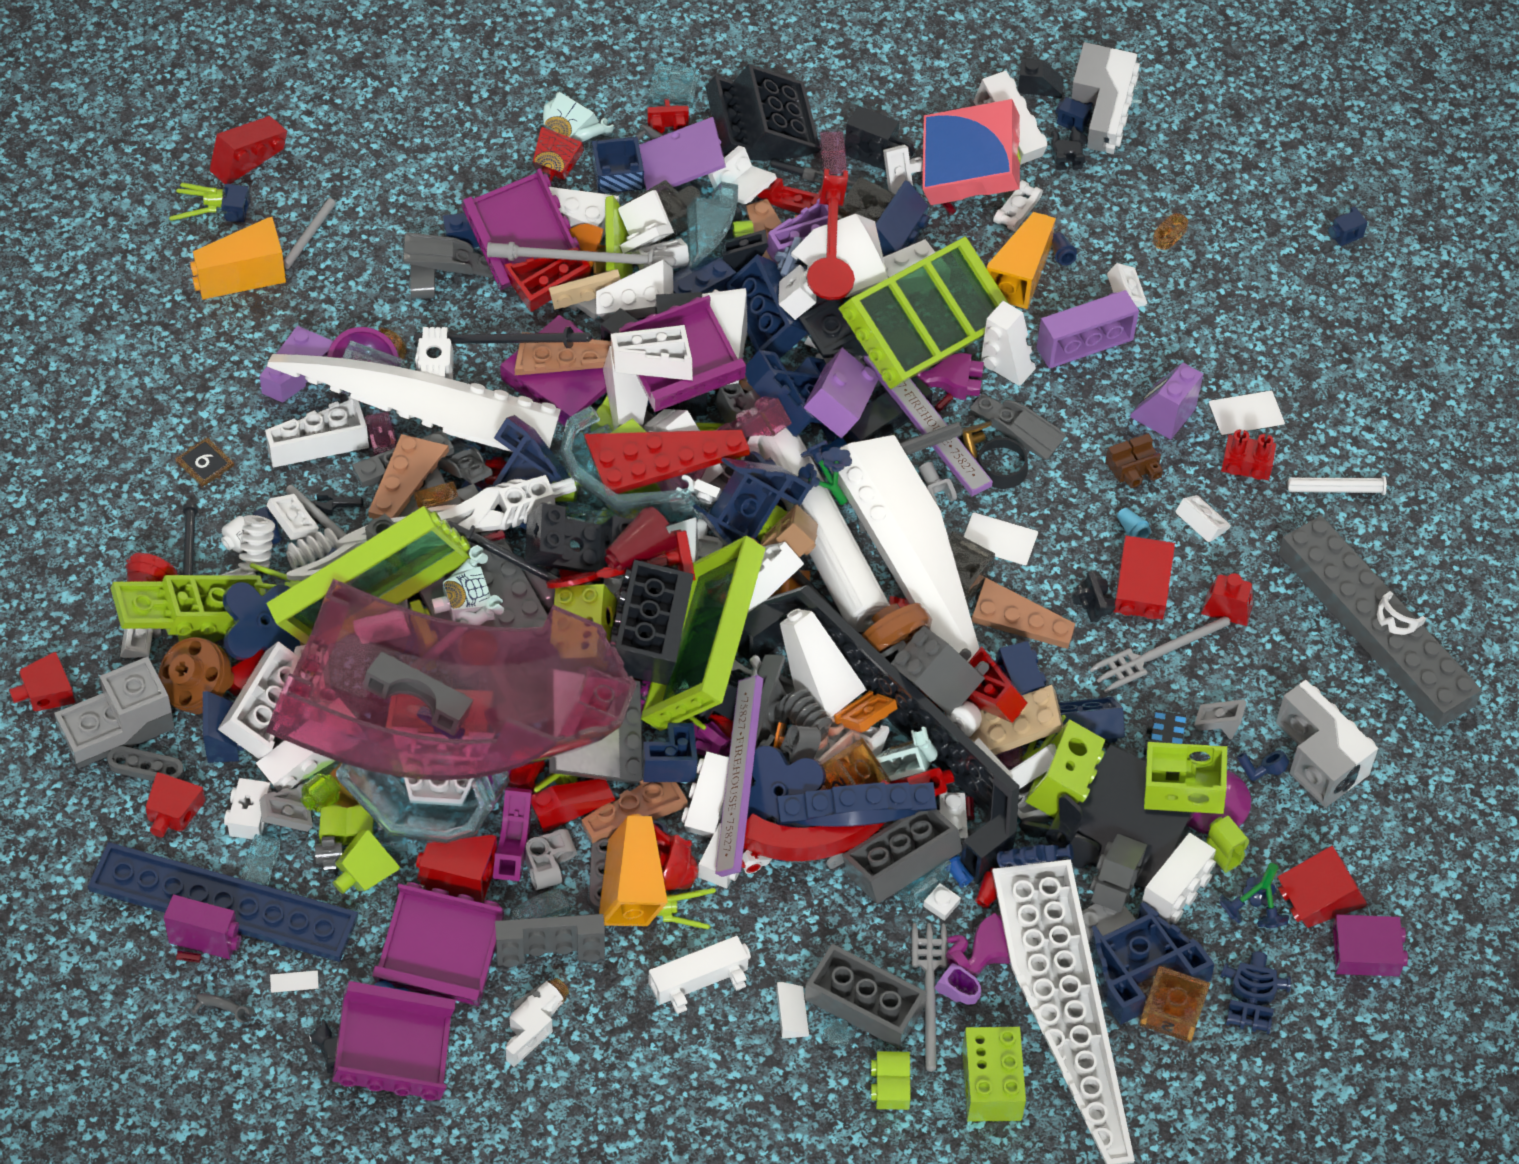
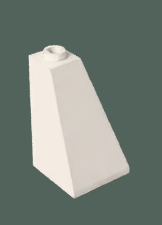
M746 288L702 294V297L708 295L711 297L710 306L737 358L743 359L747 334Z
M610 346L603 367L614 430L632 418L642 427L648 398L635 374L615 372Z
M795 609L788 613L787 618L780 623L795 692L807 689L809 696H813L815 703L820 705V710H824L827 714L826 717L831 718L866 689L812 611Z

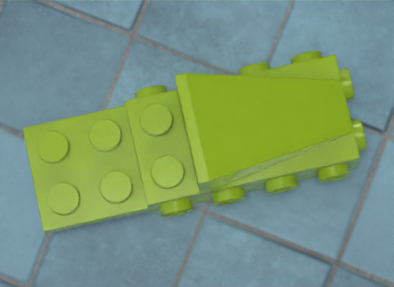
M165 575L162 582H113L110 588L122 629H166L168 635H178L179 641L196 637L207 639L213 643L224 639L227 631L234 625V619L225 610L223 605V595L227 588L235 583L244 582L254 587L261 596L266 593L265 589L254 586L255 583H263L260 575Z

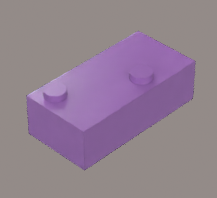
M1124 290L1041 318L1036 348L1050 369L1132 341L1134 339L1139 309L1128 292Z
M841 348L823 368L804 408L842 438L860 419L879 377L876 376L871 368L865 367L844 348Z

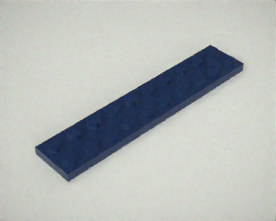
M111 842L107 843L88 884L90 892L164 913L173 894L235 911L236 922H239V934L338 962L342 959L359 917L357 911Z

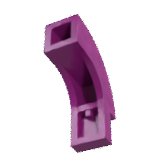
M506 787L502 828L498 848L495 852L493 879L520 881L531 823L532 790L512 787Z

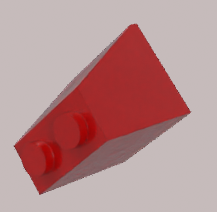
M1125 535L1119 564L1115 613L1163 620L1175 543Z
M485 835L427 843L424 853L420 852L417 858L416 867L419 868L417 880L425 885L428 891H432L433 888L448 891L450 896L458 897L459 894L474 898L473 901L484 903L494 873L495 852L497 850L496 836Z
M1333 845L1277 876L1282 884L1278 887L1285 901L1290 899L1294 906L1290 908L1297 922L1303 921L1307 928L1336 918V915H1344L1368 905Z

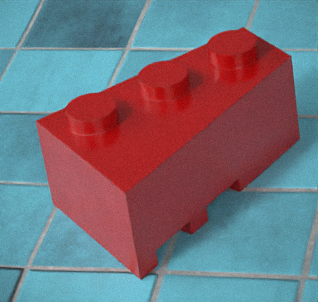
M267 116L218 133L209 171L224 184L233 183L282 151L286 141L287 130L271 116Z
M576 247V248H572V249H568V250L579 251V249H578L577 247ZM529 258L521 263L504 264L510 284L530 312L552 300L549 291L550 287L590 277V265L587 261Z
M981 646L968 663L975 668L979 662L985 661L988 663L989 669L983 675L985 679L966 701L975 704L985 712L1013 723L1028 702L999 665Z

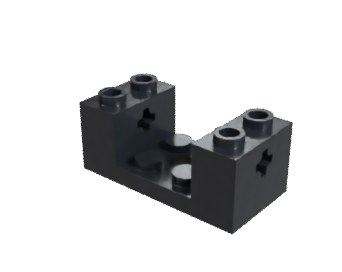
M541 503L527 515L525 563L580 573L596 572L602 568L609 567L605 561L606 549L633 519L612 516L602 525L566 519V507ZM571 540L578 542L580 545L579 552L571 548ZM625 574L609 578L620 579Z

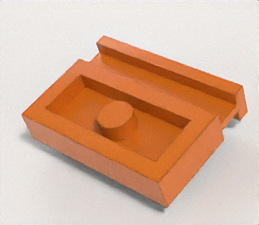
M869 691L834 714L835 723L838 725L843 723L844 727L862 733L897 709L896 700L880 694L873 695V692Z

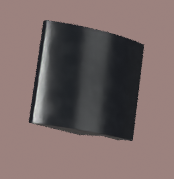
M748 64L734 81L715 75L706 85L711 114L715 120L724 156H727L738 146L745 147L750 160L759 161L797 158L814 154L821 150L803 81Z
M1110 745L1097 768L1095 778L1087 787L1090 789L1087 798L1083 803H1079L1083 811V817L1079 821L1080 826L1077 834L1100 844L1101 851L1098 857L1089 863L1097 867L1101 854H1104L1108 841L1113 843L1117 834L1147 844L1140 866H1137L1140 869L1134 885L1145 891L1148 883L1187 836L1190 821L1195 812L1144 809L1146 761Z

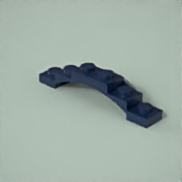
M883 782L832 787L829 790L806 791L804 794L777 796L776 798L779 824L798 823L808 826L852 827L873 825L915 815L917 812L932 811L937 808L933 782L909 784V782L885 784Z

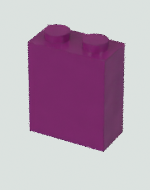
M173 894L164 915L169 943L230 960L233 951H237L241 943V935L238 933L239 922H236L235 911Z
M1336 915L1332 926L1336 974L1400 977L1403 967H1406L1408 963V953L1403 950L1406 931L1405 927H1401L1400 917Z

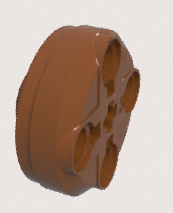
M913 603L902 608L898 604H892L883 608L872 617L874 624L862 634V637L881 654L902 640L907 645L912 640L914 634L923 626L930 630L932 618L921 603Z
M196 637L181 640L172 646L164 656L158 673V677L168 694L170 704L194 715L203 712V691H209L222 697L234 682V675L231 671L230 661L226 652L219 645L207 639Z

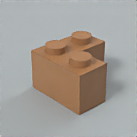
M796 504L762 536L760 545L767 546L786 542L798 557H801L803 554L808 555L816 546L818 524Z

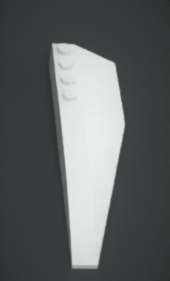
M272 354L267 364V367L294 377L304 375L308 382L315 385L326 383L331 386V391L341 393V390L350 392V398L385 411L395 409L396 413L403 418H419L422 420V425L432 428L433 424L443 427V433L507 451L511 450L494 439V436L507 417L516 415L533 427L550 449L561 409L556 408L551 403H536L525 396L514 397L503 390L492 391L485 389L481 384L472 383L470 385L416 370L367 361L323 356Z
M895 435L849 443L841 447V450H848L850 452L852 464L839 472L838 484L908 602L910 604H922L932 618L930 630L951 645L958 653L964 648L970 650L971 657L967 661L969 662L979 650V645L939 507Z
M1071 860L992 869L1012 971L1105 1164L1134 1163V1155Z

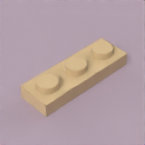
M618 269L550 287L549 291L554 310L595 299L596 291L621 280Z

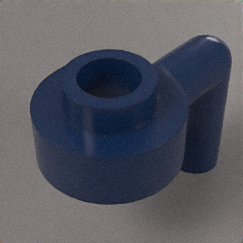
M1282 750L1267 755L1262 760V765L1254 768L1245 752L1237 756L1239 763L1251 781H1255L1265 774L1279 775L1287 769L1289 759Z

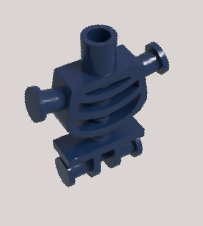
M1067 844V847L1060 848L1057 845H1034L1032 847H1021L1020 849H1010V851H1000L997 853V862L1001 868L1005 866L1013 867L1062 861L1063 858L1074 859L1071 844Z
M1253 952L1250 964L1241 962L1238 969L1229 967L1228 963L1225 962L1220 978L1225 976L1233 979L1231 991L1235 997L1243 1001L1230 1000L1226 1026L1234 1024L1239 1025V1029H1244L1245 1025L1252 1026V1032H1256V1029L1266 1031V1034L1269 1035L1274 1009L1259 1005L1271 1003L1275 998L1277 989H1285L1286 992H1290L1291 978L1290 976L1277 978V970L1266 968L1268 956L1265 953ZM1246 1016L1253 1017V1020L1247 1019Z

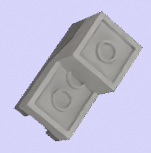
M149 657L99 676L102 694L54 713L58 730L62 738L66 740L78 769L106 758L110 750L115 747H132L175 729L168 694Z

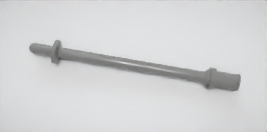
M488 242L487 245L488 258H508L509 261H514L517 257L645 264L648 266L664 260L670 266L676 264L674 257L654 256V249L650 250L649 255L528 248L519 247L515 242H509V244Z

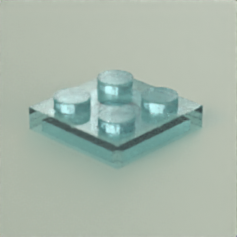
M655 63L648 103L664 105V99H669L670 105L693 108L700 69Z

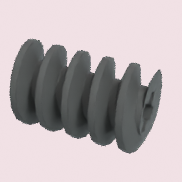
M801 689L783 697L779 707L790 718L791 722L797 726L817 727L821 733V741H823L828 735L832 719L826 717L827 714L824 710H820V705L815 703L813 696H809L808 690Z

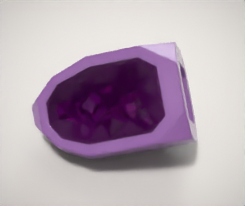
M954 963L949 966L934 987L940 994L949 997L955 1002H962L967 1005L976 1004L981 996V985L976 977Z

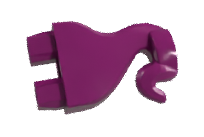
M923 349L921 355L914 356L912 368L933 357L930 350ZM958 353L947 357L931 370L923 371L916 376L927 387L941 388L950 393L954 398L966 401V395L980 396L982 380L969 379V376L982 378L984 362L971 360L972 354Z
M993 913L980 923L975 933L972 956L969 960L963 954L968 947L967 938L963 935L947 937L948 943H955L946 953L949 965L954 963L961 966L974 977L980 974L989 964L1010 963L1001 915L997 916L996 913Z

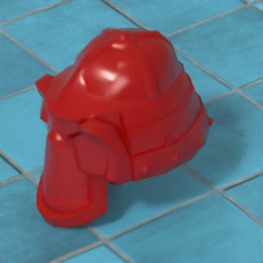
M135 553L126 560L127 582H162L165 575H178L173 565L152 554Z
M653 824L665 890H685L691 888L698 877L699 871L697 861L691 854L692 840L686 841L677 834L670 836Z

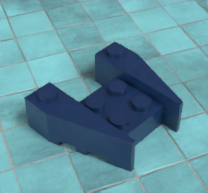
M759 350L746 364L745 376L747 377V382L794 437H797L810 422L819 423L829 441H832L836 436L833 431L804 408L826 365L825 360L807 357L792 372L786 371L776 352Z
M516 415L505 419L494 439L510 449L513 454L493 483V487L514 479L529 480L546 475L550 484L571 478L533 427ZM466 480L462 488L472 484ZM483 480L474 483L479 493L485 488L492 487ZM497 504L494 511L503 513L500 505ZM523 520L519 526L527 529V523L524 524Z
M723 457L721 461L735 470L710 512L694 504L693 508L724 546L744 536L753 537L761 544V541L756 537L780 498L782 497L800 507L812 485L781 466Z
M1145 902L1140 903L1137 920L1103 936L1095 925L1091 928L1089 944L1104 999L1120 1025L1142 1015L1144 1012L1146 996L1137 984L1169 968L1174 970L1188 991L1212 980L1214 962L1201 944L1192 938L1190 940L1182 934L1181 929L1176 925L1167 923L1159 917V913Z

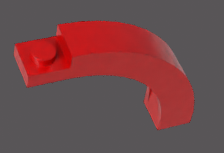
M882 780V781L880 782V783L885 782V784H890V783H888V782L885 781V780ZM752 813L746 823L744 848L750 852L776 860H819L844 853L856 847L876 833L884 823L852 827L816 826L795 828L771 823Z

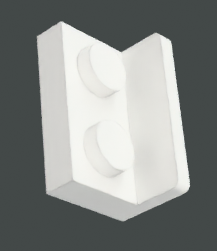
M295 494L270 498L268 500V509L291 540L302 538L306 543L308 535L315 539V533L319 527Z

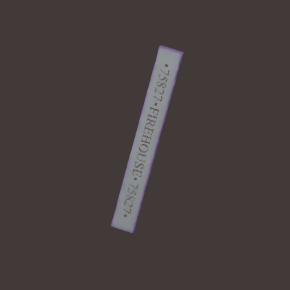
M864 356L865 364L875 372L876 376L879 377L878 380L922 435L947 426L911 379L890 390L869 356ZM957 437L932 446L971 496L992 487L993 481Z
M758 675L738 681L715 874L721 877L741 872L763 678Z

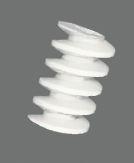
M255 515L244 516V521L250 523V525H244L243 530L249 532V534L242 535L241 539L248 543L241 544L240 549L247 551V553L239 554V558L246 562L238 563V566L248 571H258L250 568L249 565L251 563L269 568L270 550L272 549L271 540L274 537L272 531L275 529V524L265 517Z
M326 528L324 535L321 532H316L315 539L308 535L306 543L302 539L297 540L296 546L293 543H288L286 555L292 570L297 569L298 566L307 565V562H315L317 558H324L333 547L339 549L338 539L330 528Z

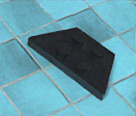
M816 295V303L799 316V322L823 359L833 358L841 348H844L853 357L869 356L838 309L845 303L842 298L827 300Z

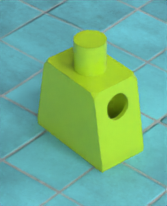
M361 830L335 862L342 874L333 881V884L342 894L351 886H354L358 891H366L399 870L400 866L369 830Z

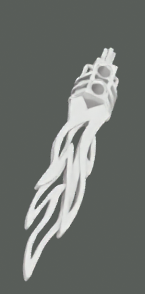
M546 475L529 480L514 479L507 483L498 484L495 487L485 488L459 505H443L427 509L431 512L436 511L441 520L445 519L446 521L459 523L458 525L468 530L474 525V533L492 530L504 531L511 524L512 527L519 526L523 520L524 524H526L527 515L541 503L555 505L556 497L575 492L577 489L573 478L550 484ZM497 504L500 505L503 513L494 511ZM396 517L390 519L393 522L397 523L405 517ZM366 526L339 539V549L330 555L287 572V579L305 580L366 542ZM430 531L396 554L406 561L418 553L436 551L447 545V543L433 531ZM389 559L383 560L377 565L365 571L364 573L373 571L389 563L390 567H395L396 565L392 563Z

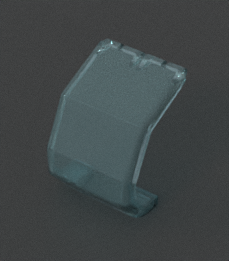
M589 406L566 421L559 453L572 479L593 499L619 517L634 519L642 509L654 507L665 517L668 523L682 522L695 517L697 520L702 519L693 506L696 504L705 510L707 509L687 488L681 491L618 495L598 481L593 473L594 462L582 432L583 429L600 421L597 412ZM606 424L589 434L611 433L613 429Z
M359 743L336 771L338 781L388 835L439 843H450L477 834L509 783L508 771L500 751L491 753L486 760L493 784L490 785L486 772L476 775L471 784L477 799L464 802L463 806L410 803L406 786L370 749L368 750L365 743Z

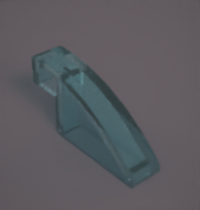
M721 181L712 192V200L695 197L687 207L689 269L695 268L705 261L727 234L736 212L738 201L737 184Z

